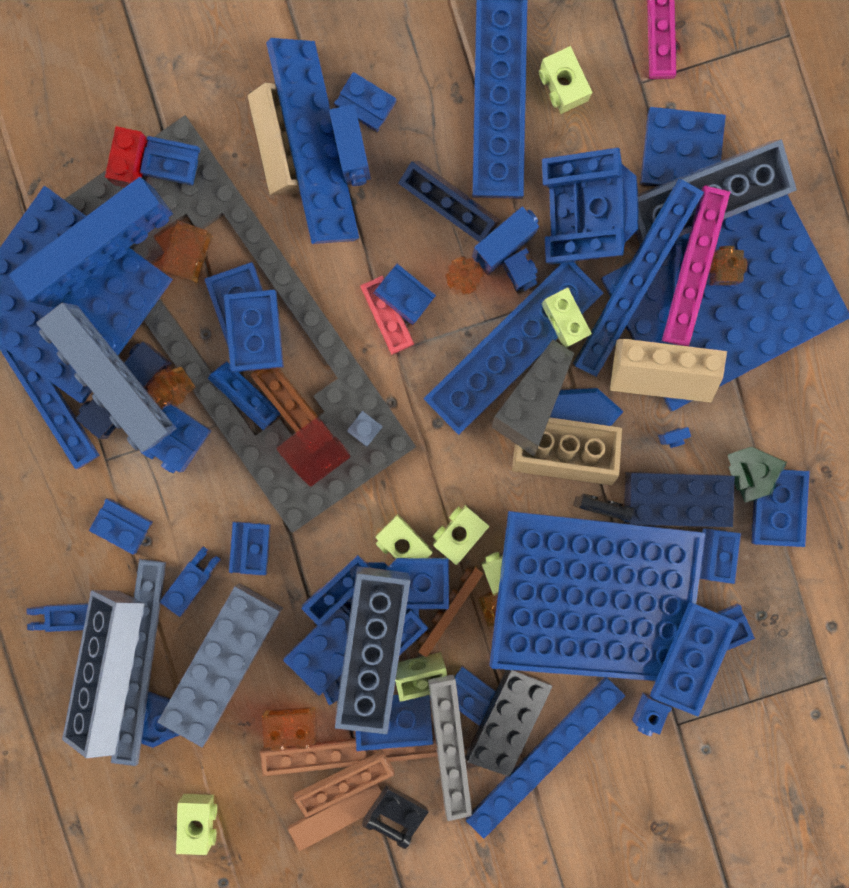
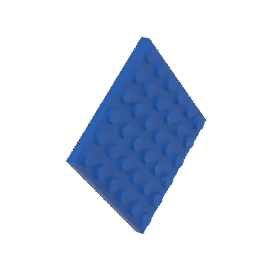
M44 186L0 247V345L76 401L84 403L92 393L91 389L80 384L74 375L77 372L70 364L66 365L57 355L59 350L53 343L49 344L43 339L39 333L41 328L36 323L58 305L47 307L28 302L8 275L86 217L77 208ZM130 247L126 249L127 253L124 256L108 262L104 271L85 279V284L81 288L63 296L64 300L61 302L77 305L117 355L126 346L173 280Z

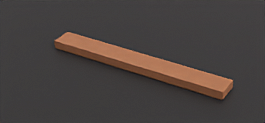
M432 729L433 745L357 751L356 738L264 748L260 750L262 776L349 767L382 750L389 762L438 757L435 731Z

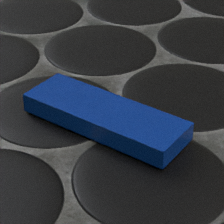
M227 361L209 375L208 380L263 431L281 415L277 408L239 372H231L230 364Z

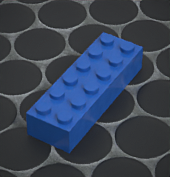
M138 177L8 275L28 302L47 307L56 306L64 300L63 296L69 291L81 288L85 284L84 280L89 276L97 275L104 271L106 264L112 259L117 260L127 253L126 249L132 244L143 242L148 237L147 233L155 227L161 228L167 224L169 217L173 213L155 188L141 177Z

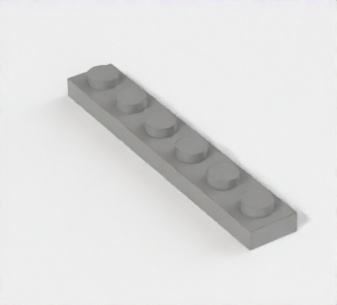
M454 675L429 679L428 684L445 816L447 821L472 816L456 679Z

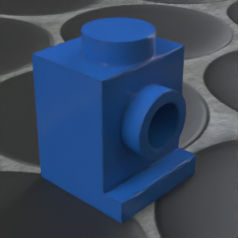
M527 248L504 260L502 264L516 291L521 288L527 291L538 284L535 275L537 268L531 259H526L529 253Z
M643 692L632 721L638 726L637 730L648 736H652L653 732L660 735L672 707L653 699L649 694ZM651 715H655L653 722L649 721Z

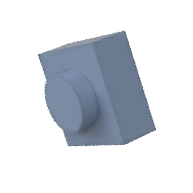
M362 411L347 432L368 447L383 426Z

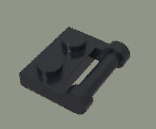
M582 493L581 497L575 496L573 506L627 522H630L633 515V507L625 505L622 507L623 504L610 500L603 502L598 500V497Z
M386 785L365 815L362 826L367 830L373 829L397 842L399 847L406 849L411 842L413 834L429 811L426 806ZM381 814L402 825L404 829L400 832L377 820V818Z

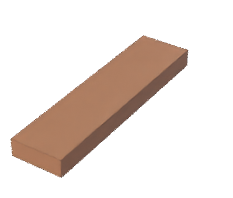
M382 750L294 793L293 799L305 818L394 776L395 770Z
M377 783L290 825L288 831L298 850L302 851L365 817L383 791L380 784Z

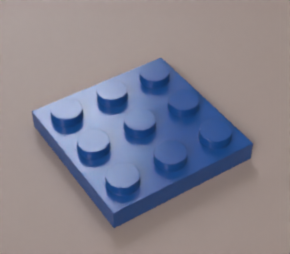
M650 107L647 116L640 185L657 187L721 161L726 115Z

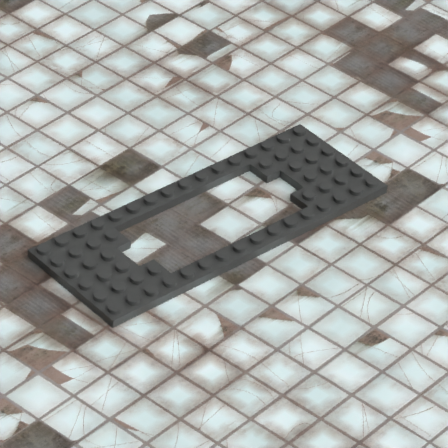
M184 115L154 137L198 146L201 149L198 154L194 184L192 186L143 175L142 179L155 188L173 215L169 217L167 224L161 228L155 227L147 233L148 237L139 244L134 243L130 248L154 264L167 255L156 238L188 216L200 232L225 215L338 378L313 395L324 411L319 418L333 436L317 451L311 452L296 433L292 435L282 419L277 420L256 435L236 405L208 380L212 371L161 298H159L144 321L293 533L413 450L416 445L187 116ZM104 171L64 200L87 216L125 187L113 185L105 178L106 171ZM362 411L383 426L368 447L347 432Z

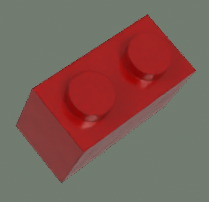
M115 126L105 178L115 186L126 187L138 177L142 178L143 176L140 171L148 140L141 131Z

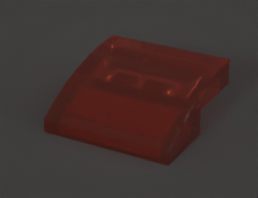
M319 417L312 420L276 448L291 468L310 487L351 457L336 436L333 437Z

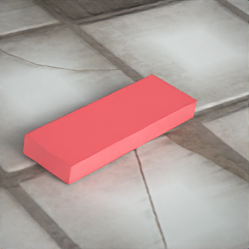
M382 275L360 287L391 355H394L413 346L414 342L402 316L373 294L384 280Z

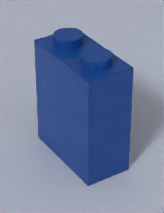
M355 104L330 109V117L347 185L351 184L354 187L367 183V180H371Z
M522 206L474 247L472 258L487 275L491 274L504 260L511 257L535 236L539 228L537 224L539 222L538 218L531 210L526 211Z

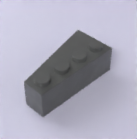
M552 340L495 415L492 428L534 456L574 353L555 340Z

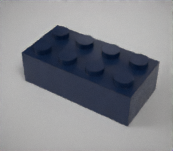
M625 472L624 506L633 507V515L630 522H624L630 525L733 527L735 476Z

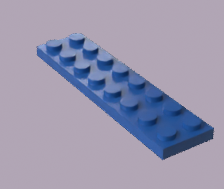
M476 0L472 198L523 199L528 0Z
M270 38L266 44L311 243L356 241L359 239L348 185L341 167L329 112V101L315 41Z
M574 262L561 263L423 398L458 435L544 352L552 340L558 338L541 305L546 298L569 288L581 314H583L604 293Z

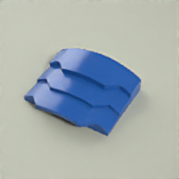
M611 148L542 159L543 185L549 188L551 236L545 237L546 263L558 264L623 256L625 242L638 230L637 176L622 164L620 149Z
M357 555L322 588L316 591L302 605L301 609L319 627L340 607L350 615L357 566L385 570L388 565L385 562H366ZM406 609L399 656L428 629L419 617V609Z

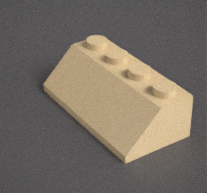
M264 83L248 94V100L269 194H298L300 190L276 84Z
M629 339L616 340L610 391L711 403L724 376L727 351Z
M549 418L534 456L515 444L512 471L613 485L619 477L622 428Z

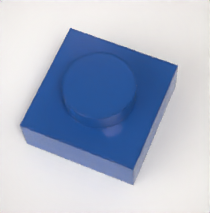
M681 427L660 434L658 437L661 445L669 444L670 448L685 444L684 439L690 438L691 434L688 427Z

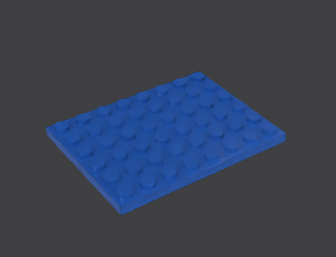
M788 194L723 219L703 293V307L699 308L689 347L727 351L724 376L719 387L849 319V311ZM690 233L680 236L682 256L685 255ZM672 248L626 325L632 340L678 345L662 341L674 297ZM630 263L601 278L610 298ZM663 397L670 412L693 401Z
M508 511L489 666L492 669L656 681L689 602L696 604L705 533Z

